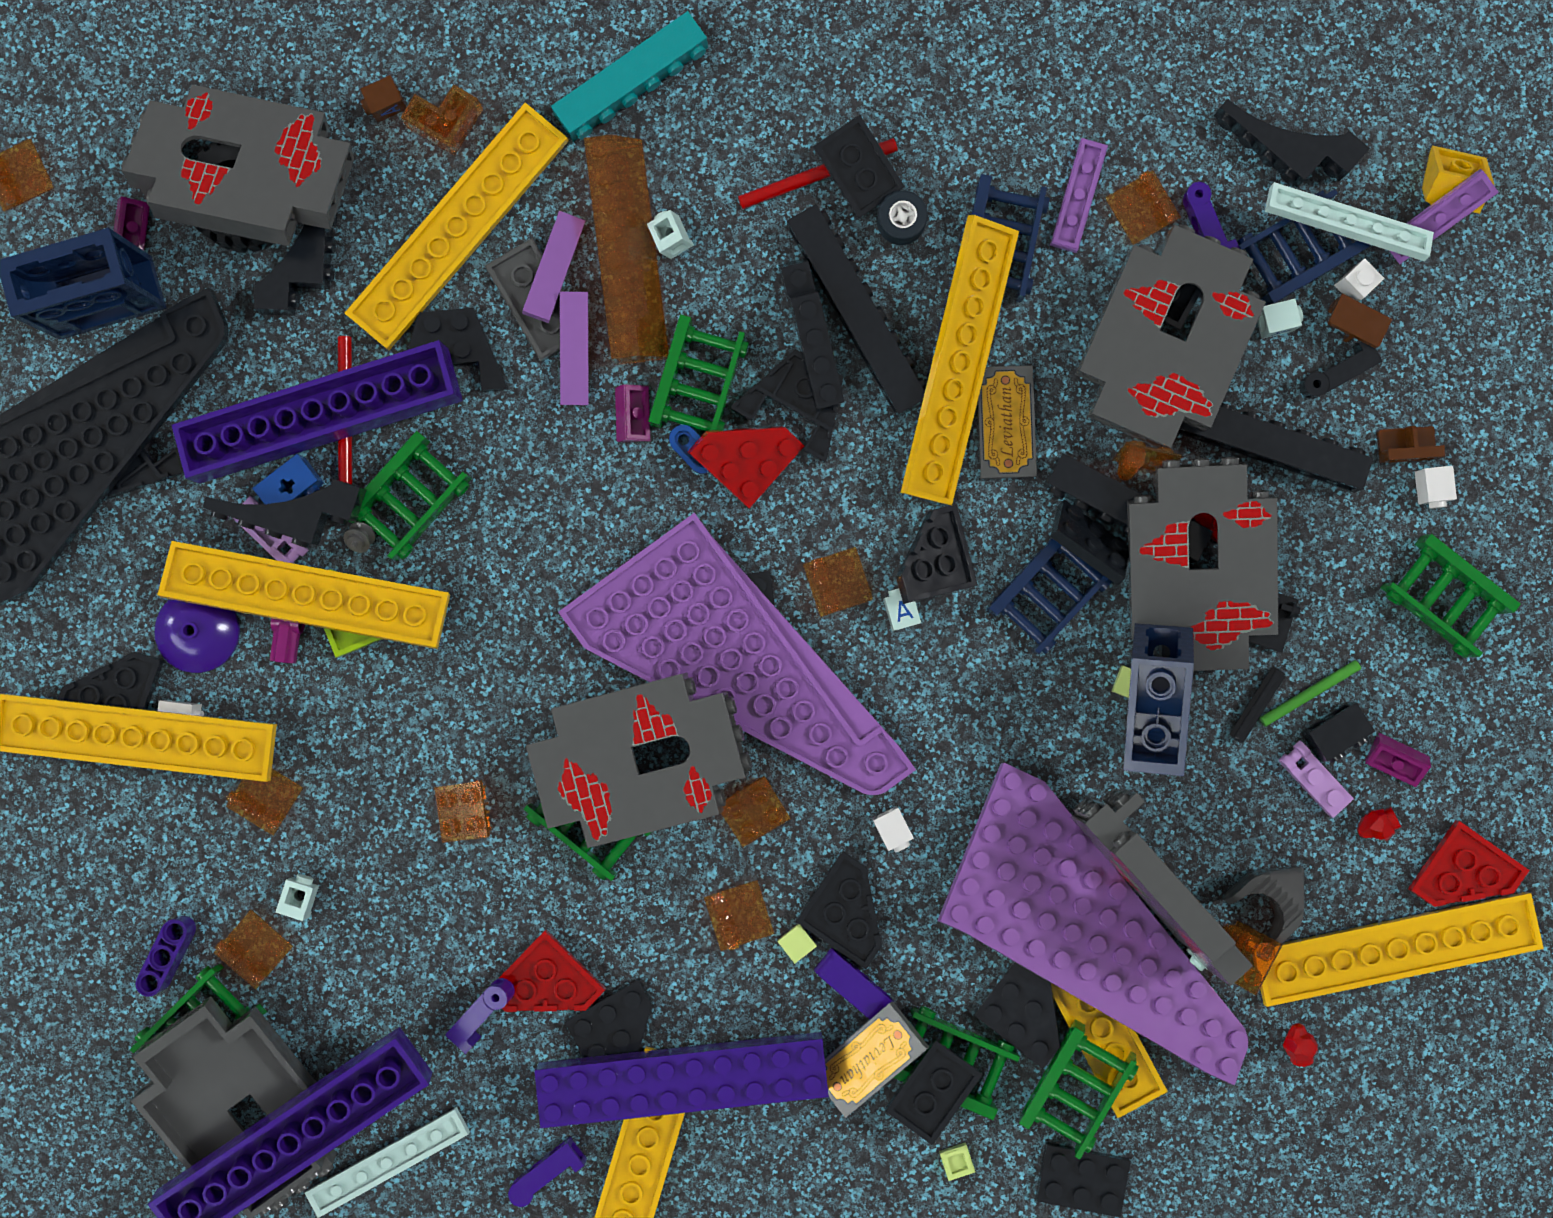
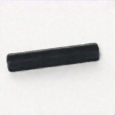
M1275 667L1270 668L1229 733L1231 738L1240 743L1246 740L1285 678L1284 672Z

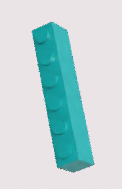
M688 11L554 103L551 106L554 116L573 142L578 138L580 140L586 138L592 133V128L600 123L605 124L612 120L616 115L615 112L623 107L628 108L635 104L638 96L646 91L651 92L661 84V80L669 75L675 76L683 69V65L690 60L695 61L701 58L708 48L706 35Z

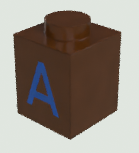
M391 75L360 88L364 99L360 100L361 105L367 116L372 114L377 122H381L408 109Z

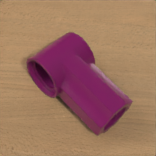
M271 618V630L274 632L270 661L296 664L299 637L304 631L305 624Z

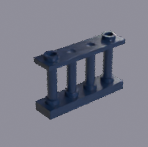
M981 174L977 184L971 215L985 218L1018 230L1019 234L1029 236L1026 252L1015 250L1012 261L1023 263L1021 277L1018 279L1008 276L1006 288L1018 290L1016 301L1022 302L1025 294L1030 295L1033 285V278H1029L1041 215L1047 213L1050 197H1045L1047 187L1041 186L1037 198L996 190L995 186L990 185L992 176ZM993 200L1034 209L1032 223L1030 225L989 216L990 213H985L987 202L992 203Z
M1336 189L1327 194L1322 190L1315 195L1331 200L1338 193ZM1287 218L1256 236L1251 232L1237 241L1239 248L1244 251L1246 250L1249 257L1253 259L1254 265L1268 286L1266 288L1268 294L1260 299L1266 302L1264 306L1277 303L1370 247V245L1360 241L1355 242L1354 239L1332 233L1339 244L1337 247L1339 252L1331 256L1329 252L1326 253L1309 225ZM1291 223L1295 224L1315 257V266L1308 270L1305 266L1302 267L1280 232L1281 229ZM1269 236L1292 273L1290 274L1292 279L1285 284L1281 280H1277L1256 245Z
M1051 538L986 610L994 617L998 616L999 613L1003 616L1006 614L1038 643L1031 651L1035 655L1041 652L1046 654L1056 644L1055 636L1098 590L1103 592L1112 581ZM1056 552L1059 554L1064 553L1094 581L1084 594L1052 566L1053 562L1050 558ZM1037 572L1041 575L1044 573L1075 601L1074 605L1065 614L1033 586L1034 583L1031 579ZM1018 593L1026 594L1056 622L1046 635L1014 607L1015 603L1012 599Z

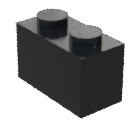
M1357 702L1345 703L1301 731L1318 760L1330 761L1331 763L1343 758L1346 755L1344 751L1352 746L1356 748L1369 741L1368 736L1375 732Z

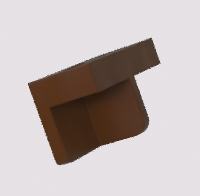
M1343 293L1331 303L1328 309V313L1331 314L1327 322L1328 325L1346 333L1343 341L1346 343L1352 338H1356L1373 348H1378L1392 321L1390 317Z
M1411 425L1406 428L1377 431L1379 464L1436 460L1445 457V445L1436 446L1433 426L1416 427V425Z

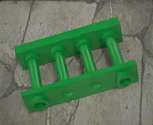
M680 314L648 421L650 426L661 429L663 422L668 423V421H672L703 431H724L725 422L721 421L739 359L745 358L749 342L745 341V333L739 331L737 341L695 330V327L692 326L691 317ZM695 341L733 352L729 368L688 357V354L684 353L686 343ZM685 367L725 379L721 395L681 384L680 380L676 379L678 370H683ZM676 394L717 405L713 422L672 410V407L668 406L671 395L676 396Z
M418 431L408 439L364 488L367 491L356 521L365 522L394 548L387 556L395 561H398L400 558L404 560L410 555L414 549L412 546L414 542L456 496L461 497L470 487L468 482L472 479L464 472L456 477L428 452L427 445L430 441ZM415 459L423 461L450 485L439 498L409 472L408 466ZM396 480H402L431 506L420 519L390 493V486ZM377 501H383L412 527L402 540L371 514V508Z
M1433 534L1420 536L1414 544L1421 550V555L1398 585L1391 582L1383 584L1380 588L1387 593L1385 596L1395 605L1404 606L1453 645L1452 650L1463 658L1480 657L1483 652L1473 644L1497 614L1514 613L1521 603ZM1436 561L1443 567V573L1423 599L1418 602L1407 591L1430 562ZM1452 579H1459L1465 584V591L1441 620L1429 609ZM1480 596L1487 601V609L1465 637L1452 629L1451 626L1473 598Z
M532 803L528 804L523 809L528 813L527 819L537 827H540L542 824L547 828L541 803L538 807H535ZM576 822L548 829L594 867L592 872L604 881L606 878L610 881L615 878L617 873L611 868L637 837L633 836L619 840L602 861L589 851L591 848H587L585 838L579 843L567 833Z
M221 964L213 968L207 966L195 977L198 982L151 1029L147 1026L136 1035L134 1039L137 1043L129 1050L134 1054L140 1046L156 1036L165 1026L168 1027L177 1021L175 1016L185 1006L192 1010L201 1004L195 996L206 985L236 1015V1020L248 1012L250 1008L248 1006L245 1008L215 977L224 968ZM260 1004L256 1006L263 1016L267 1013Z
M920 1006V1009L912 1007L910 1013L913 1018L918 1019L915 1029L922 1038L929 1024L944 1030L940 1042L950 1048L954 1036L969 1041L970 1044L963 1059L971 1065L974 1064L981 1047L996 1053L981 1092H977L976 1095L969 1093L960 1106L994 1121L998 1109L995 1103L992 1102L993 1098L991 1095L1006 1059L1009 1058L1018 1062L1020 1058L1017 1051L1014 1050V1046L1002 1039H999L997 1043L935 1016L936 1012L927 1007ZM913 1062L894 1078L904 1082L915 1066L912 1064Z
M1075 1019L1061 1042L1060 1048L1054 1054L1021 1111L1019 1124L1030 1129L1033 1122L1038 1124L1040 1121L1076 1142L1075 1157L1081 1159L1084 1152L1089 1153L1096 1142L1095 1133L1126 1080H1133L1139 1066L1136 1065L1135 1053L1130 1052L1127 1059L1123 1061L1087 1040V1036L1084 1035L1085 1024ZM1083 1050L1119 1071L1112 1084H1107L1073 1064V1060L1070 1058L1074 1051L1080 1052ZM1069 1074L1105 1095L1098 1108H1093L1059 1088V1084L1056 1082L1060 1075L1066 1076ZM1047 1098L1051 1100L1055 1098L1091 1119L1084 1132L1081 1133L1045 1112L1046 1108L1043 1105Z

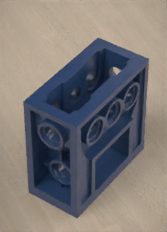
M110 228L0 259V279L11 317L59 340L167 309L152 256Z
M1135 623L1123 771L1184 776L1194 669L1193 628ZM1165 645L1170 649V655L1168 657H1156L1153 651L1156 646Z

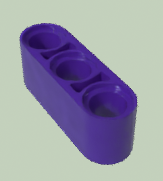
M185 915L167 921L162 926L135 982L136 989L142 996H153L167 989L196 931V924L192 918ZM175 924H179L183 928L182 937L175 933ZM163 949L167 950L170 954L169 962L162 958ZM150 975L157 979V988L149 983Z
M831 948L813 969L827 984L870 1020L890 1002H894L885 991L834 948Z

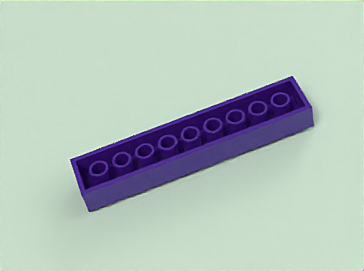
M438 340L172 424V429L185 478L201 484L462 402L463 399L449 349Z
M398 1027L158 1188L147 1205L157 1218H232L427 1087L433 1072L402 1029Z
M822 1032L539 1062L534 1070L540 1128L829 1097Z

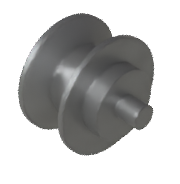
M363 522L352 523L349 530L343 536L347 547L358 553L366 552L376 538L374 530Z

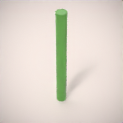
M1356 660L1350 662L1259 718L1264 727L1270 725L1361 670L1360 664Z

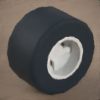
M901 190L889 194L880 204L877 215V227L880 234L888 242L901 246L913 243L924 232L928 219L927 207L922 198L914 192Z

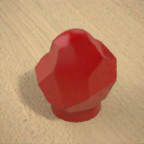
M1392 807L1371 809L1361 818L1357 832L1362 838L1373 837L1388 841L1396 834L1394 830L1402 826Z
M1292 1024L1283 1043V1048L1290 1057L1292 1064L1299 1067L1309 1066L1313 1064L1314 1056L1318 1053V1044L1314 1036L1306 1031L1303 1024Z

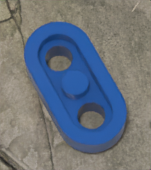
M679 425L675 427L669 436L672 449L694 472L708 474L709 472L702 465H699L688 453L700 436L690 426ZM681 436L689 438V442L686 445L679 444Z

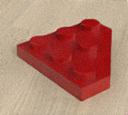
M783 426L725 431L712 430L705 431L689 449L688 453L750 509L803 449L804 445Z
M1455 820L1408 890L1429 905L1437 907L1448 903L1485 899L1490 896L1514 894L1530 870L1461 821Z
M547 930L499 977L509 980L515 989L513 998L502 1008L505 1012L586 1011L606 990V987Z

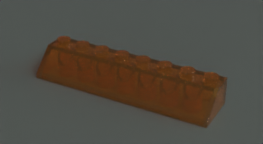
M613 134L584 138L611 359L614 365L667 359L669 349L656 246L647 226V223L652 221L642 140Z

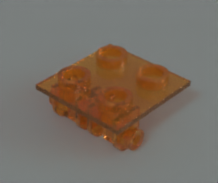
M31 138L0 152V205L4 212L54 189Z
M1148 170L1145 171L1135 181L1105 197L1132 245L1137 244L1181 218L1153 170L1150 172Z
M1141 441L1125 442L1114 456L1113 461L1119 462L1117 469L1118 477L1121 480L1128 481L1140 468L1155 471V465H1162L1163 460H1180L1182 455L1174 453L1169 448L1159 447L1155 449L1147 447Z
M856 547L803 564L820 617L873 600Z
M272 768L271 781L263 782L242 779L235 792L232 790L228 794L226 807L274 836L304 787Z
M765 776L758 777L755 782L748 786H743V789L735 791V794L726 798V806H723L724 811L721 813L742 847L791 819Z
M482 780L434 787L442 843L487 838L490 836L492 827H490L489 816H486L490 811L485 810V805L489 804L484 802V799H486V785H483Z
M758 880L704 897L721 951L727 949L731 951L739 948V945L775 934Z
M251 909L227 938L221 940L216 945L214 954L256 990L292 949L293 945Z
M1239 921L1235 925H1224L1222 928L1236 942L1235 946L1253 965L1235 984L1257 996L1283 944Z

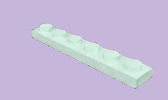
M1275 182L1269 188L1265 212L1424 262L1430 256L1434 234L1432 231Z
M455 1107L311 1187L305 1192V1195L317 1218L467 1136L470 1131L458 1108Z

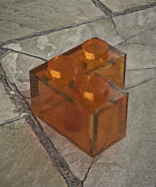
M453 84L439 108L414 94L400 118L409 130L455 156L483 111V108L478 98Z

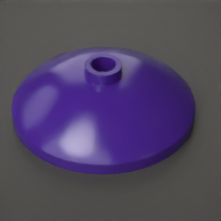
M169 599L157 616L154 631L155 641L161 655L175 668L190 673L208 672L223 665L234 653L240 636L239 620L235 611ZM192 625L194 633L190 636L187 633V628Z

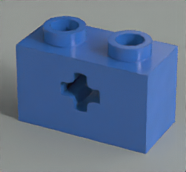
M296 454L252 489L264 504H271L304 497L320 490L319 487L325 483L306 458ZM289 483L294 484L292 486V493L287 492L289 490Z

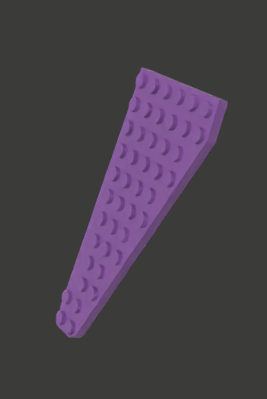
M695 513L558 612L585 649L648 682L688 673V677H692L696 685L697 693L693 694L694 700L727 691L728 696H733L737 713H734L736 725L740 724L744 732L867 795L885 793L916 770L899 745L718 544Z
M1001 763L937 921L975 938L1175 1054L1204 1073L1235 1085L1248 1049V1037L1243 1025L1189 961L1188 957L1114 866L1071 819V813L1045 781L1006 763Z

